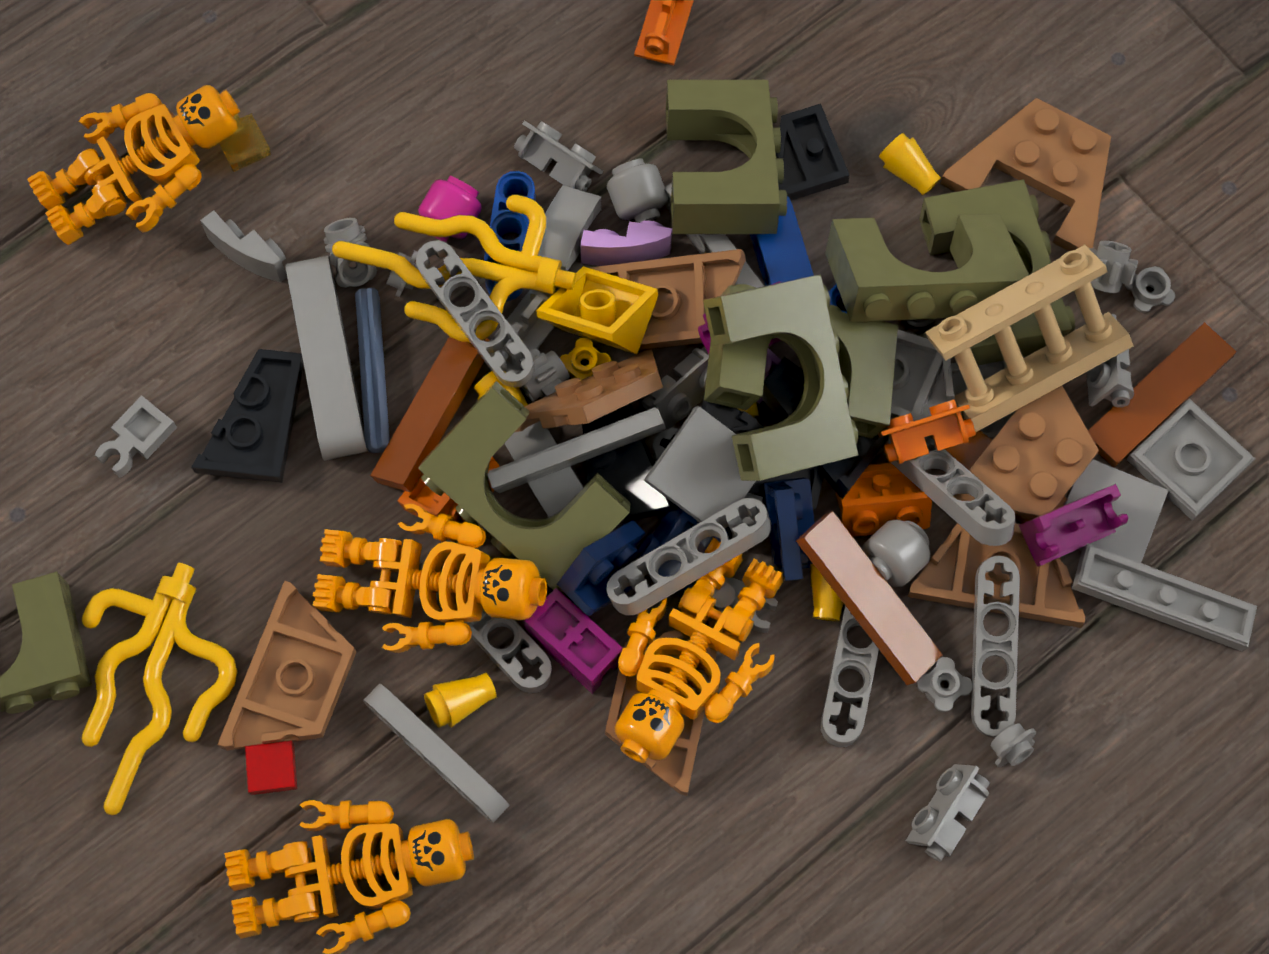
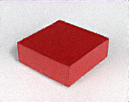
M291 740L245 746L247 784L250 795L297 789L294 743Z

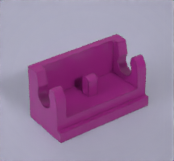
M1116 484L1093 492L1019 525L1037 567L1082 548L1086 544H1091L1116 532L1115 528L1128 522L1127 514L1117 515L1112 508V502L1121 496Z
M557 588L546 597L545 603L542 606H537L529 619L524 620L526 633L592 694L601 685L602 677L610 668L614 670L618 666V660L623 648Z

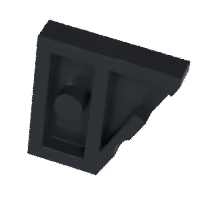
M817 104L782 115L780 120L781 148L780 153H776V158H783L784 180L783 184H779V190H786L787 196L792 201L849 183V172L822 105Z

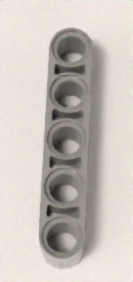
M329 256L285 264L322 458L326 461L368 452L365 445L364 427Z

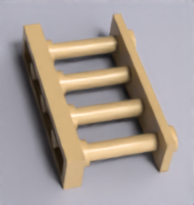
M1086 245L1065 253L1056 261L961 313L944 319L939 325L925 332L929 341L945 361L955 357L968 388L955 395L957 407L969 404L970 409L961 412L965 419L971 418L976 432L1133 347L1132 340L1126 329L1109 312L1104 315L1101 313L1091 281L1108 271L1106 265ZM1074 291L1086 324L1062 336L1051 303ZM1034 313L1046 346L1023 358L1010 325ZM994 335L1007 367L983 380L970 347Z

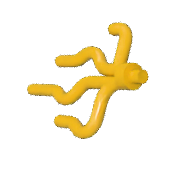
M511 195L506 200V206L510 211L524 214L529 218V226L521 252L504 247L492 228L485 221L474 216L457 215L439 220L400 212L394 217L396 227L434 237H448L459 233L475 235L485 252L500 264L475 258L460 259L473 276L498 282L494 286L489 298L501 314L508 296L514 291L532 289L553 295L557 287L569 290L574 288L576 273L561 270V260L538 256L546 229V215L543 208L535 200L528 197ZM337 241L332 246V252L338 258L394 271L409 285L419 289H431L422 278L420 271L403 256L345 241ZM445 264L438 268L445 282L452 277L447 271ZM410 301L405 305L404 312L407 317L436 324L449 337L464 343H471L447 310L416 301ZM492 320L481 322L477 326L476 337L480 340L488 338L496 330L498 323Z
M177 563L172 577L162 576L153 600L125 590L110 588L94 595L82 615V624L90 629L97 627L104 611L111 606L145 616L139 632L107 650L98 663L95 674L97 699L81 738L83 744L87 747H93L99 743L113 710L116 699L114 680L116 668L124 660L138 655L150 647L156 639L147 660L143 676L145 692L153 708L152 720L149 725L132 738L125 750L103 806L104 811L109 815H116L121 811L145 752L163 737L169 727L172 709L169 696L161 678L174 643L176 642L180 648L192 655L215 663L219 671L215 684L199 696L191 710L183 730V737L186 741L196 742L199 740L212 709L229 696L236 682V663L229 651L216 643L195 636L187 628L186 615L196 588L189 583L195 569L183 563Z

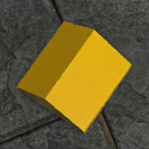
M583 266L576 272L573 290L560 287L536 310L537 317L563 331L638 354L658 298V289Z

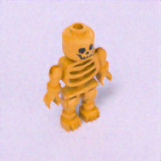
M204 85L177 103L176 111L178 115L176 116L166 105L162 104L155 94L146 93L136 97L135 102L123 106L121 103L112 106V111L109 113L93 112L81 117L78 122L87 129L97 124V129L94 132L85 133L83 137L91 144L98 143L105 159L102 156L98 157L99 155L95 149H86L78 154L76 160L68 167L67 171L62 168L56 172L55 179H52L44 171H39L27 179L39 202L48 210L45 214L48 217V221L52 224V228L56 231L57 236L65 244L70 245L84 236L81 227L89 228L96 223L94 219L120 214L127 205L121 193L122 190L134 202L127 209L126 215L131 220H136L139 214L146 212V217L143 221L136 223V227L142 233L150 231L158 223L159 217L167 206L172 209L177 204L175 199L187 189L191 191L200 183L202 174L196 167L200 159L193 146L197 144L203 149H210L236 132L238 126L234 116L240 112V109L227 90L219 93L213 86ZM118 127L124 130V141L129 156L122 157V160L115 147L107 140L109 135ZM142 137L145 142L144 146H141ZM168 151H172L176 157L168 159L164 156V153L167 154ZM157 159L164 167L153 169L147 165H149V162L152 163L153 160ZM138 169L141 170L148 178L159 184L153 189L156 193L152 197L143 199L130 174H134V171L137 172ZM86 183L88 185H95L92 189L93 195L86 201L85 205L82 202L78 203L73 207L74 212L72 213L62 206L66 202L63 193L67 192L70 195L77 191L76 185H84Z
M406 504L404 507L412 513L417 512L418 517L423 522H416L413 526L400 522L398 523L400 528L412 534L421 535L429 533L433 535L435 540L442 541L430 551L425 559L422 570H419L422 544L412 539H404L402 542L395 539L379 538V542H368L366 538L355 537L353 539L350 532L325 529V538L321 540L323 546L320 547L322 552L320 561L326 566L346 568L350 563L364 565L368 561L373 562L374 569L381 570L380 581H370V587H361L356 582L346 583L342 576L318 574V582L314 584L316 590L313 592L315 597L313 606L320 611L337 613L343 607L356 610L359 606L367 607L368 611L374 613H393L401 617L411 618L415 590L418 589L425 613L429 617L445 623V625L434 626L431 621L420 622L418 627L405 626L399 623L384 625L382 627L384 631L392 633L398 630L399 634L406 636L405 638H399L398 643L393 646L387 644L382 646V648L390 652H405L417 645L422 650L433 649L435 644L446 643L449 646L463 645L472 636L470 626L464 622L480 621L483 610L490 617L525 620L529 619L537 606H542L546 600V579L540 578L539 570L532 561L510 558H493L490 561L488 554L475 549L482 546L486 540V533L483 528L469 522L459 523L453 521V517L448 514L432 515L415 504ZM452 539L458 541V543L448 542L446 540ZM391 572H399L397 583L390 582ZM436 592H439V601L443 609L442 611L440 610L437 604Z
M713 537L704 553L715 551L719 548L721 542ZM742 554L699 578L692 588L688 587L680 599L678 609L683 610V612L673 608L669 614V626L689 636L690 640L688 642L668 637L653 641L656 635L653 627L657 621L662 619L666 612L667 598L661 601L660 606L652 608L650 613H648V609L638 613L636 622L631 623L627 634L630 636L627 647L622 649L618 660V667L622 674L625 676H635L637 674V690L642 692L632 696L614 727L618 739L623 743L620 749L626 756L640 763H645L647 758L652 760L665 759L684 729L685 723L681 714L695 720L705 709V715L709 721L713 723L722 722L733 711L735 702L740 697L746 698L753 690L751 684L758 678H763L772 670L775 655H770V659L766 664H756L752 668V657L759 654L760 649L759 643L753 644L747 650L744 662L738 672H731L726 677V686L718 694L721 672L714 659L706 653V649L710 647L734 661L736 660L740 652L739 642H744L748 637L754 624L752 618L756 610L760 611L766 603L765 598H773L783 583L782 572L775 571L773 566H767L763 561L759 563L758 560L753 558L742 579L746 587H743L738 594L739 601L734 608L727 606L723 613L714 608L716 599L713 598L715 589L720 590L726 581L724 577L731 578L734 576L743 561ZM709 617L717 621L714 628L705 625ZM647 644H650L644 655V651L646 649ZM667 655H677L679 659ZM697 665L706 671L711 680L710 683H707L702 674L696 670ZM687 683H689L691 686H693V687L696 689V691L699 693V695H697V694L693 691V689L687 685Z
M315 800L304 801L300 804L306 811L311 808H317L322 815H325L318 816L317 821L311 824H306L302 821L299 825L307 831H320L325 829L326 826H333L335 824H340L341 829H351L353 824L368 823L356 826L348 832L342 846L341 864L330 865L327 840L322 835L312 837L315 862H312L311 850L307 848V841L288 843L283 846L282 850L271 854L267 850L257 852L255 858H251L247 849L224 853L229 887L233 891L254 887L255 877L259 876L261 880L272 878V873L285 872V878H295L296 888L288 890V897L277 902L274 897L264 899L263 905H258L255 897L231 900L236 935L241 939L260 935L262 933V924H267L268 928L279 926L280 920L294 919V922L298 923L319 918L318 895L320 894L324 915L329 918L339 916L334 883L338 885L339 882L340 884L345 882L353 898L364 907L369 909L382 908L369 915H366L364 911L354 915L355 920L340 925L332 923L321 927L316 934L322 937L332 931L339 935L345 934L339 938L338 944L332 949L324 948V954H340L350 944L360 938L366 942L374 938L373 933L388 927L394 929L405 924L409 920L411 912L409 906L401 900L413 895L412 877H415L422 886H432L459 880L465 875V861L474 860L469 832L460 833L457 824L451 819L414 826L409 831L408 840H404L402 829L397 824H388L394 815L391 805L385 801H369L365 805H352L351 800L340 801V805L337 806L323 804ZM382 837L380 856L378 854L375 856L377 842ZM364 839L362 848L363 858L354 861L356 847ZM397 870L399 872V880L396 876ZM383 873L385 874L388 883L392 887L391 891H385L382 888L377 876L378 874L380 876ZM318 874L319 883L306 884L305 876ZM363 877L367 879L369 886L376 893L375 897H366L362 894L356 882L358 878L360 880Z

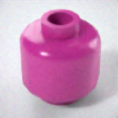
M449 176L447 181L438 179L433 182L419 206L418 212L420 216L439 220L457 215H469L478 218L482 206L477 199L479 194L477 190L463 181ZM459 233L451 237L464 239L468 233ZM450 236L435 238L439 239L440 241L447 242Z

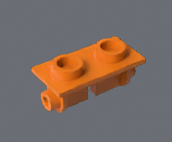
M651 0L634 56L674 66L694 0Z
M954 399L929 407L931 416L914 421L912 413L890 419V425L887 427L888 430L878 433L879 438L889 435L891 443L884 445L888 462L897 460L898 464H902L904 461L929 454L924 437L931 435L933 436L937 451L962 443H969L968 438L976 436V431L971 418L963 420L961 412L970 409L969 404L957 407Z

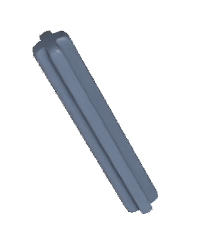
M367 288L359 289L355 293L364 435L368 452L383 453L390 441L380 296L377 289Z

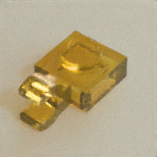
M252 113L242 118H239L238 114L234 116L238 126L236 132L218 143L233 172L271 155L270 148Z

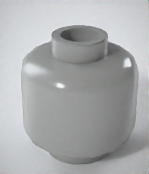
M643 158L621 164L612 170L613 176L607 182V190L618 217L622 220L635 219L637 223L658 219L661 216L659 209L668 202L669 198L664 190L665 186L656 165L644 163Z
M889 520L863 545L865 554L892 587H903L930 560L929 538L919 525L911 521Z

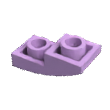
M629 221L626 237L619 236L616 232L607 229L583 230L580 245L581 264L605 266L654 260L670 255L672 228L664 227L655 221H642L640 223Z

